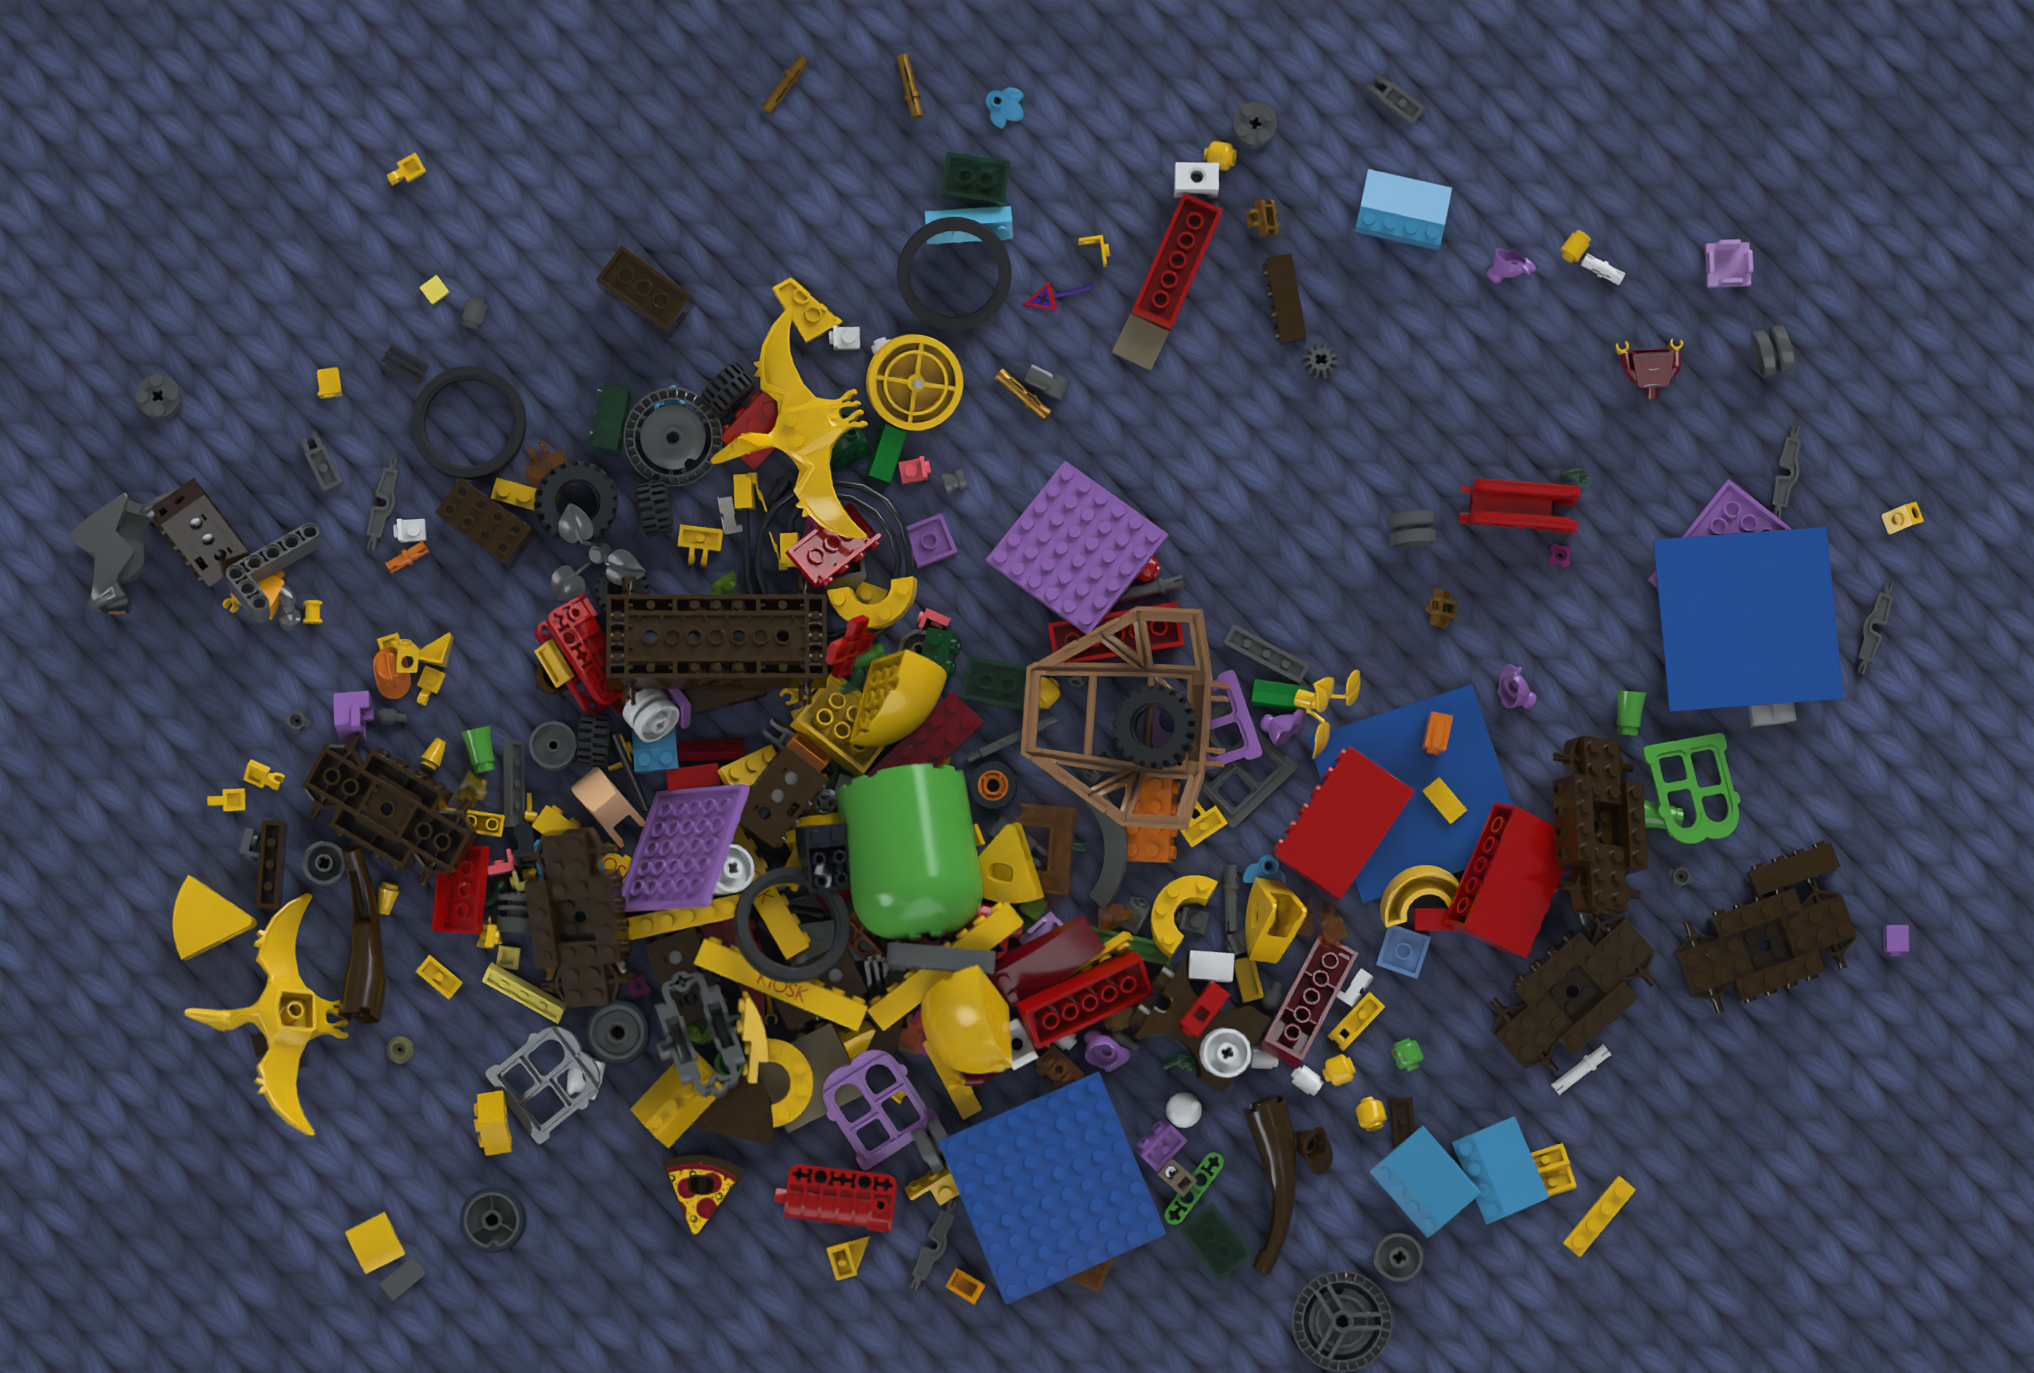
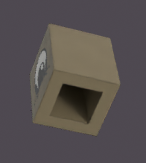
M1172 1158L1157 1174L1182 1197L1197 1182L1189 1172Z

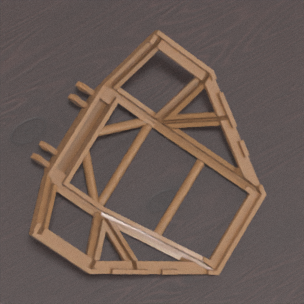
M1136 606L1126 614L1116 617L1089 632L1084 637L1074 640L1044 659L1027 666L1021 755L1034 762L1121 826L1188 830L1207 766L1224 767V762L1208 761V753L1225 754V749L1209 748L1212 701L1228 702L1229 697L1223 695L1212 696L1213 688L1229 689L1230 687L1229 683L1213 682L1203 610ZM1147 621L1189 623L1196 666L1153 664ZM1133 623L1137 653L1113 634ZM1101 641L1127 663H1068L1064 661ZM1041 675L1089 676L1083 754L1036 747ZM1097 676L1148 677V686L1156 685L1157 682L1159 685L1172 690L1174 688L1165 678L1188 679L1187 700L1192 704L1191 707L1196 712L1197 717L1195 719L1199 724V729H1196V735H1198L1197 742H1193V750L1185 755L1186 759L1182 761V766L1175 765L1171 768L1165 767L1163 770L1147 769L1129 761L1092 756ZM1154 707L1145 711L1143 744L1151 748ZM1057 764L1119 774L1089 788ZM1145 777L1187 779L1176 816L1134 813ZM1128 784L1120 809L1102 797Z

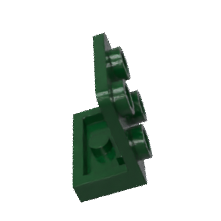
M847 410L841 413L842 418L849 417L852 411ZM851 428L837 440L832 449L830 466L833 472L872 454L861 428Z
M928 627L921 656L941 666L947 673L946 680L949 681L950 677L955 675L956 664H954L956 655L959 656L961 643H959V638L953 632Z

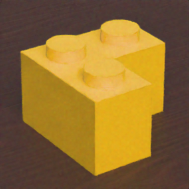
M503 1090L477 1094L474 1112L478 1119H474L476 1132H480L478 1135L480 1148L484 1147L486 1156L512 1152V1139L507 1119V1104Z

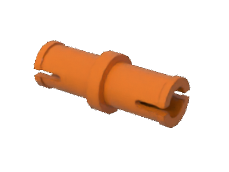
M422 540L408 550H402L401 554L385 562V564L390 569L391 574H394L408 564L411 566L414 564L413 561L430 551Z

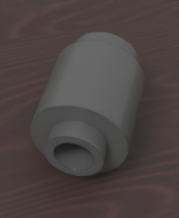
M472 297V300L467 299L461 320H463L462 326L473 330H478L479 326H482L488 307L484 304L485 300L477 297Z

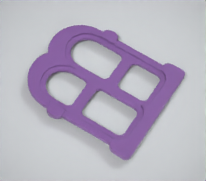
M1233 670L1223 672L1213 682L1230 684L1229 689L1225 690L1227 691L1233 711L1231 714L1211 720L1210 730L1236 722L1239 726L1244 746L1216 757H1211L1208 753V761H1221L1226 764L1244 757L1247 760L1260 757L1262 749L1236 674ZM1187 690L1178 692L1187 699ZM1154 707L1153 748L1165 745L1173 735V733L1162 729L1159 724V716L1164 709L1161 707Z
M867 1050L860 1053L851 1061L850 1065L841 1066L832 1071L827 1076L822 1088V1097L827 1107V1116L830 1120L836 1121L857 1153L856 1160L862 1170L870 1169L914 1141L911 1135L912 1131L921 1127L925 1132H928L927 1123L936 1117L940 1121L935 1111L926 1107L907 1078L906 1066L902 1063L898 1064L892 1055L882 1050ZM883 1064L891 1070L896 1078V1082L882 1092L873 1094L866 1083L865 1074L871 1066ZM844 1084L856 1085L871 1106L870 1112L852 1123L847 1121L835 1102V1092ZM898 1091L906 1093L920 1115V1119L903 1131H898L881 1106L884 1100ZM874 1119H879L889 1133L890 1138L873 1150L868 1151L858 1138L856 1132Z

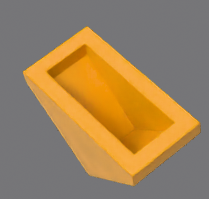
M955 1268L945 1287L975 1305L986 1284Z

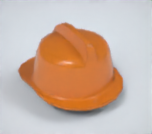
M394 647L381 649L373 660L378 690L389 699L403 697L411 686L410 673H398L395 670L397 650ZM404 657L401 664L403 667L408 668L407 658Z

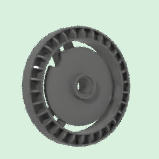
M661 388L645 395L631 409L624 426V446L630 463L644 478L650 481L663 479L666 486H683L700 479L713 467L714 464L711 463V458L721 451L722 439L719 437L722 436V428L719 418L705 406L704 401L700 400L699 394L684 388ZM664 400H681L696 407L690 410L681 405L671 404L655 409L648 416L643 414L651 406ZM699 411L705 416L702 420L696 415ZM639 419L645 420L642 428L637 426ZM708 422L711 431V441L707 454L697 466L686 471L685 461L687 459H694L696 461L703 451L706 439L703 425ZM635 431L641 433V445L649 460L659 467L668 469L669 474L657 471L644 462L636 448ZM669 432H677L679 439L676 442L668 441L667 435ZM673 469H681L682 473L673 474Z
M1350 1271L1328 1272L1311 1280L1297 1296L1291 1316L1293 1336L1299 1349L1314 1364L1330 1371H1355L1372 1363L1385 1349L1392 1330L1390 1305L1381 1289L1363 1275ZM1344 1282L1359 1286L1372 1297L1378 1312H1373L1369 1302L1360 1293L1344 1288L1341 1294H1336L1330 1284ZM1326 1286L1328 1291L1321 1295L1319 1290ZM1314 1294L1317 1296V1299L1311 1307L1308 1322L1311 1335L1318 1344L1316 1350L1308 1341L1304 1330L1305 1309ZM1345 1315L1348 1320L1347 1325L1342 1328L1338 1327L1336 1324L1337 1317ZM1374 1317H1380V1325H1375ZM1373 1330H1379L1375 1341L1363 1354L1347 1360L1332 1359L1334 1354L1344 1355L1358 1351L1369 1341ZM1322 1349L1330 1352L1328 1357L1320 1354Z

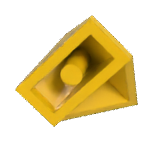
M449 632L420 649L418 661L446 668L454 640L452 634Z
M862 1021L858 1031L852 1030L848 1033L840 1031L838 1024H832L850 1062L857 1055L867 1050L876 1032L869 1021Z
M870 1236L827 1248L836 1281L857 1275V1270Z

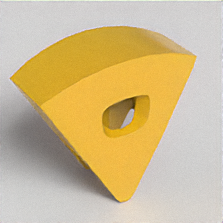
M1019 822L1006 825L979 855L984 888L983 898L1002 903L1006 901L1008 903H1023L1044 898L1022 825Z
M190 875L187 876L178 893L173 912L174 940L182 960H189L257 926V920L196 878Z
M1255 877L1245 917V941L1249 960L1277 963L1306 917V907L1283 881Z

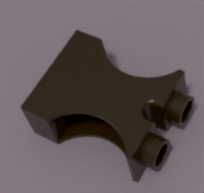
M1177 962L1174 968L1164 963L1155 975L1151 986L1159 990L1158 994L1165 998L1166 1005L1160 1009L1155 1005H1148L1141 1000L1127 1023L1135 1027L1131 1037L1141 1039L1149 1035L1163 1034L1178 1040L1187 1048L1194 1060L1196 1078L1215 1091L1224 1094L1235 1076H1217L1206 1070L1199 1054L1200 1045L1204 1037L1215 1029L1227 1028L1236 1030L1245 1036L1252 1050L1271 1019L1253 1007L1244 1004L1231 1009H1219L1198 1037L1194 1035L1189 1037L1180 1030L1182 1025L1178 1022L1198 997L1188 982L1186 964ZM1227 1049L1221 1050V1054L1224 1055L1223 1057L1228 1055Z

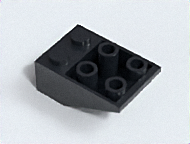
M826 823L795 827L796 847L808 892L816 893L851 889L846 823Z

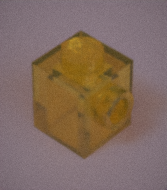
M468 770L459 784L454 797L461 801L464 798H468L473 802L471 807H474L478 800L482 801L488 791L485 789L487 781Z

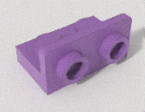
M1163 1118L1154 1124L1146 1137L1138 1141L1134 1151L1158 1173L1188 1140Z

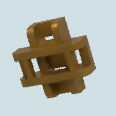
M1256 200L1255 209L1246 211L1248 228H1258L1259 237H1273L1278 234L1280 223L1277 222L1276 215L1279 213L1278 210H1275L1274 201Z
M1434 589L1433 597H1430V602L1426 605V611L1431 614L1430 625L1446 628L1449 625L1450 619L1458 618L1456 611L1459 602L1452 601V593L1450 591Z

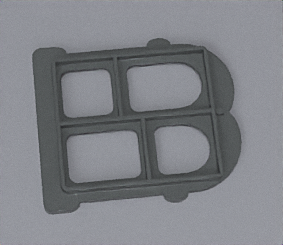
M1216 706L1211 708V720L1231 714L1233 711L1232 707ZM1251 717V720H1252V723H1253V726H1254V725H1255V721H1254V719ZM1255 726L1254 729L1261 748L1276 762L1277 769L1262 783H1258L1235 760L1227 763V768L1212 782H1207L1204 779L1201 790L1223 812V817L1232 828L1241 823L1297 769V764L1289 756H1283ZM1215 729L1210 730L1209 746L1225 749L1216 739ZM1243 738L1230 750L1225 749V753L1242 748L1244 746ZM1233 774L1239 775L1251 788V793L1236 807H1231L1217 791Z
M557 1026L548 1027L541 1032H533L529 1035L528 1042L502 1064H494L485 1072L486 1077L497 1091L503 1090L506 1103L537 1144H542L552 1135L551 1131L577 1109L587 1108L590 1105V1099L596 1094L600 1085V1072L595 1061L587 1053L582 1052L581 1044L572 1032ZM554 1039L564 1048V1060L546 1076H543L529 1059V1054L544 1041ZM518 1063L525 1067L535 1081L534 1086L521 1096L516 1094L505 1079V1074ZM570 1068L580 1070L585 1075L587 1082L585 1090L574 1099L569 1096L558 1081V1077ZM546 1086H551L563 1101L564 1108L544 1124H539L528 1110L526 1104Z

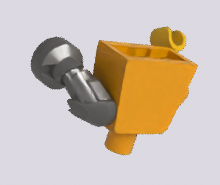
M279 570L258 582L257 585L269 599L271 611L269 619L272 620L281 604L283 611L279 615L280 626L285 630L292 631L301 625V615L294 606V603H296L295 594L282 580L285 573ZM231 592V598L223 601V607L227 609L232 603L230 612L235 613L238 611L240 603Z

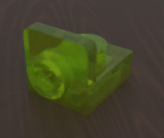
M732 570L713 583L712 587L714 590L711 593L723 594L722 590L725 589L727 592L737 585L735 581L738 580L735 572Z
M1043 899L1023 902L1018 911L1038 921L1048 903Z
M692 1025L686 1028L689 1039L705 1046L706 1042L710 1043L713 1039L708 1026L703 1035L700 1034V1029Z

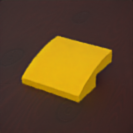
M1563 1143L1531 1153L1549 1197L1577 1188Z
M385 1212L345 1231L365 1274L405 1255V1251Z

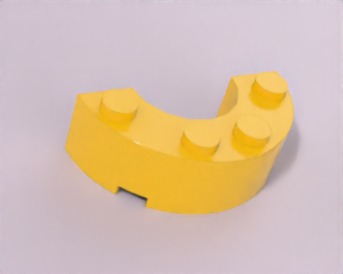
M911 576L891 580V589L887 597L874 605L860 603L850 587L827 590L832 606L845 620L849 621L857 616L865 615L870 618L866 629H881L897 623L913 605L917 592V579Z
M1431 865L1415 866L1402 871L1389 882L1383 892L1380 902L1381 920L1386 928L1407 922L1409 905L1422 895L1432 894L1439 896L1449 908L1459 886L1458 880L1445 869Z
M1198 875L1181 877L1169 883L1158 894L1150 917V928L1156 946L1170 960L1184 938V935L1178 931L1174 923L1175 912L1186 904L1197 903L1205 906L1217 888L1218 882L1214 879Z
M767 1039V1062H776L782 1065L788 1071L791 1080L787 1096L781 1102L771 1105L774 1127H780L797 1119L807 1108L813 1095L814 1077L808 1060L797 1048L781 1040Z

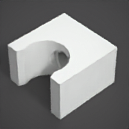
M1175 163L1174 198H1181L1183 193L1206 194L1208 198H1217L1219 190V163ZM1199 174L1203 180L1196 183L1192 181L1191 176Z
M1190 950L1187 971L1188 980L1231 983L1233 981L1234 954Z
M1017 1018L1011 1021V1042L1014 1038H1020L1023 1042L1022 1049L1018 1051L1011 1047L1012 1068L1017 1070L1040 1056L1034 1045L1028 1041L1020 1019Z

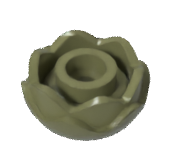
M396 1036L387 1044L386 1050L389 1059L398 1064L407 1062L414 1054L412 1041L404 1036Z

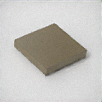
M1130 313L1112 353L1151 371L1168 337L1169 331Z

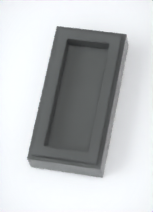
M412 1256L379 1285L390 1299L394 1301L428 1272L415 1256Z

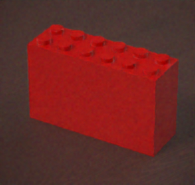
M1351 746L1347 750L1343 748L1334 760L1337 762L1335 768L1330 766L1322 777L1325 780L1322 786L1318 784L1310 795L1313 798L1310 804L1305 802L1297 813L1300 816L1299 820L1291 822L1285 831L1288 834L1285 840L1280 838L1273 848V851L1276 852L1273 856L1275 859L1337 902L1347 891L1415 792Z
M1494 802L1443 922L1503 952L1527 958L1532 950L1534 939L1541 929L1543 918L1550 908L1551 899L1558 889L1560 878L1566 868L1557 867L1555 826L1516 806Z

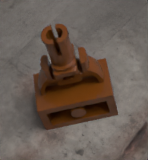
M1054 1045L1035 1063L1038 1066L1036 1071L1044 1079L1048 1076L1054 1082L1051 1086L1056 1090L1080 1080L1085 1075Z

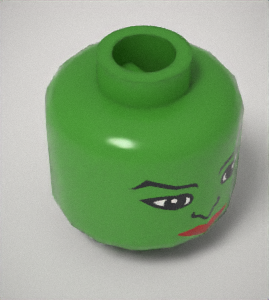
M1410 1038L1394 1044L1395 1048L1392 1049V1055L1399 1069L1406 1068L1407 1072L1420 1067L1418 1063L1423 1060V1054L1417 1041H1411Z

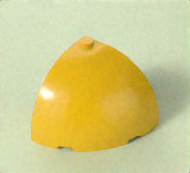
M908 650L871 660L849 743L863 747H882L902 740L914 732L935 707L946 682V671L935 662Z
M978 965L953 973V978L940 980L926 993L921 1004L922 1026L929 1045L942 1062L955 1070L973 1074L1001 1072L1013 1067L1009 1006Z

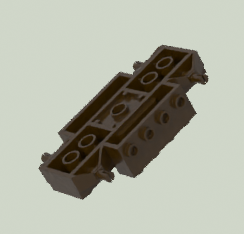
M354 732L350 742L345 745H324L302 785V788L314 805L308 817L316 820L323 808H338L329 826L334 828L333 832L343 838L348 836L353 839L352 843L357 847L361 845L362 849L364 847L371 850L370 854L378 859L385 858L390 861L388 863L389 866L399 871L400 869H412L418 860L423 867L422 870H424L418 882L426 886L431 875L434 873L454 874V872L458 871L478 835L467 816V811L473 803L471 800L464 798L459 809L445 810L454 792L447 789V786L443 783L430 779L426 773L413 769L404 760L391 756V753L383 748L371 749L365 761H363L356 750L362 738L358 733ZM386 803H390L393 806V812L390 815H386L383 812V806Z
M1584 735L1567 740L1564 744V754L1555 752L1552 756L1555 757L1553 761L1563 762L1566 777L1552 781L1557 867L1572 869L1570 882L1560 881L1559 889L1568 890L1571 894L1574 912L1616 916L1627 911L1629 898L1639 900L1641 895H1638L1641 894L1639 890L1629 889L1626 876L1648 869L1643 783L1630 781L1621 783L1620 776L1622 771L1633 772L1634 765L1633 763L1622 761L1618 740Z
M594 827L547 831L542 834L535 852H523L522 854L524 862L536 860L546 874L535 875L524 883L536 968L559 967L554 980L541 981V989H555L566 1004V1008L609 1005L618 999L622 984L636 982V978H634L636 976L635 973L623 975V972H620L616 964L622 962L632 952V941L628 939L627 932L629 930V920L625 917L624 910L626 909V899L622 896L621 889L623 887V877L619 875V868L600 870L603 857L606 854L618 853L617 845L605 846V844H602ZM581 910L586 914L585 921H580L577 918V911Z
M1811 877L1806 879L1810 890L1808 892L1809 895L1801 903L1795 888L1787 891L1783 887L1773 891L1774 896L1766 898L1765 894L1752 898L1754 903L1745 905V902L1733 905L1732 911L1725 913V910L1721 909L1713 912V917L1707 919L1713 936L1697 934L1692 920L1683 923L1688 936L1673 953L1690 998L1709 1000L1713 1003L1716 1014L1725 1011L1720 996L1730 985L1733 987L1737 1001L1744 1000L1746 1004L1757 1000L1756 995L1764 993L1765 996L1777 993V988L1785 986L1788 989L1798 985V980L1805 978L1807 982L1818 978V973L1825 971L1820 955L1835 958L1839 970L1847 968L1843 952L1854 942L1857 934L1843 896L1840 893L1818 889L1815 878ZM1762 939L1767 940L1770 944V948L1766 952L1761 951L1758 947V943Z
M1588 913L1587 916L1595 924V929L1589 941L1580 931L1568 930L1561 937L1562 941L1557 946L1553 944L1544 952L1546 956L1540 961L1536 959L1528 966L1530 970L1524 975L1521 973L1512 980L1513 985L1510 988L1522 1001L1521 1003L1506 1007L1496 997L1493 998L1494 1002L1492 1000L1489 1001V1004L1497 1011V1016L1490 1032L1521 1067L1525 1069L1537 1065H1545L1552 1075L1556 1072L1552 1067L1556 1071L1559 1068L1551 1060V1055L1556 1041L1567 1053L1572 1056L1577 1054L1585 1047V1044L1598 1036L1604 1027L1611 1024L1623 1010L1628 1009L1638 998L1625 983V980L1640 977L1646 981L1649 987H1652L1657 982L1648 970L1655 950L1624 916L1618 915L1603 919L1597 914L1592 915ZM1570 985L1576 986L1578 990L1577 995L1572 998L1566 994V989Z

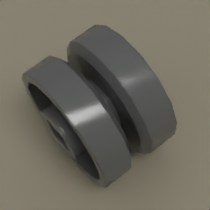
M1783 325L1770 327L1768 334L1763 329L1751 333L1752 353L1761 377L1773 376L1777 369L1781 373L1794 369L1793 350Z
M1414 510L1387 516L1388 528L1399 530L1389 535L1390 547L1409 548L1437 543L1436 531L1426 528L1435 524L1434 511Z
M557 721L545 722L539 725L531 734L529 741L530 754L544 769L551 771L564 770L577 759V737L572 729L564 723ZM555 741L557 742L558 746L556 749L553 750L550 748V744L553 745V742Z
M937 1117L927 1123V1127L932 1134L931 1137H928L921 1127L911 1132L917 1144L916 1148L925 1163L928 1162L934 1174L944 1169V1163L940 1158L942 1151L937 1141L948 1137Z
M1391 1233L1383 1236L1376 1243L1373 1251V1263L1376 1270L1384 1278L1391 1281H1406L1413 1278L1420 1271L1423 1264V1252L1420 1244L1413 1237L1404 1233ZM1400 1253L1401 1260L1396 1261L1393 1259L1394 1254Z

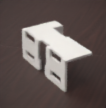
M732 496L720 499L717 497L720 513H723L724 520L721 517L724 534L742 532V524H737L736 526Z
M1360 969L1351 982L1349 989L1345 993L1339 991L1336 997L1350 1005L1353 1009L1362 997L1359 991L1362 988L1364 992L1374 979L1373 976Z

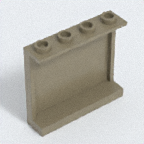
M825 1021L814 1026L815 1031L809 1034L804 1031L794 1036L795 1041L789 1043L797 1048L808 1060L813 1072L814 1090L811 1101L804 1112L794 1121L784 1125L787 1133L827 1114V1107L822 1097L823 1084L832 1071L851 1063L832 1023L826 1024ZM759 1062L758 1075L772 1103L781 1102L790 1090L791 1080L788 1071L776 1062ZM844 1084L836 1090L835 1102L838 1107H841L863 1096V1094L856 1085Z

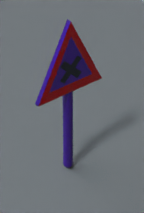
M1049 281L1022 305L1058 312L1055 298L1092 289L1093 285L1090 284L1053 295Z

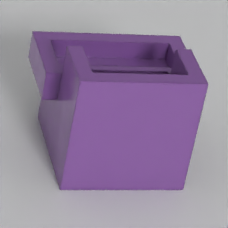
M369 691L334 693V726L339 740L351 739L355 732L362 736L358 744L366 743V722L374 721V705Z

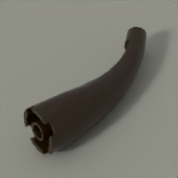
M350 845L342 850L351 889L353 925L338 1016L349 1022L352 1017L361 1020V1024H377L382 1020L386 989L385 962L379 914L372 880L361 845L359 847Z
M1278 1094L1277 1100H1271L1269 1096L1249 1104L1250 1110L1247 1107L1242 1108L1272 1191V1213L1268 1235L1263 1249H1259L1252 1266L1268 1275L1271 1274L1283 1248L1293 1214L1296 1194L1297 1164L1294 1131L1290 1112L1283 1094Z

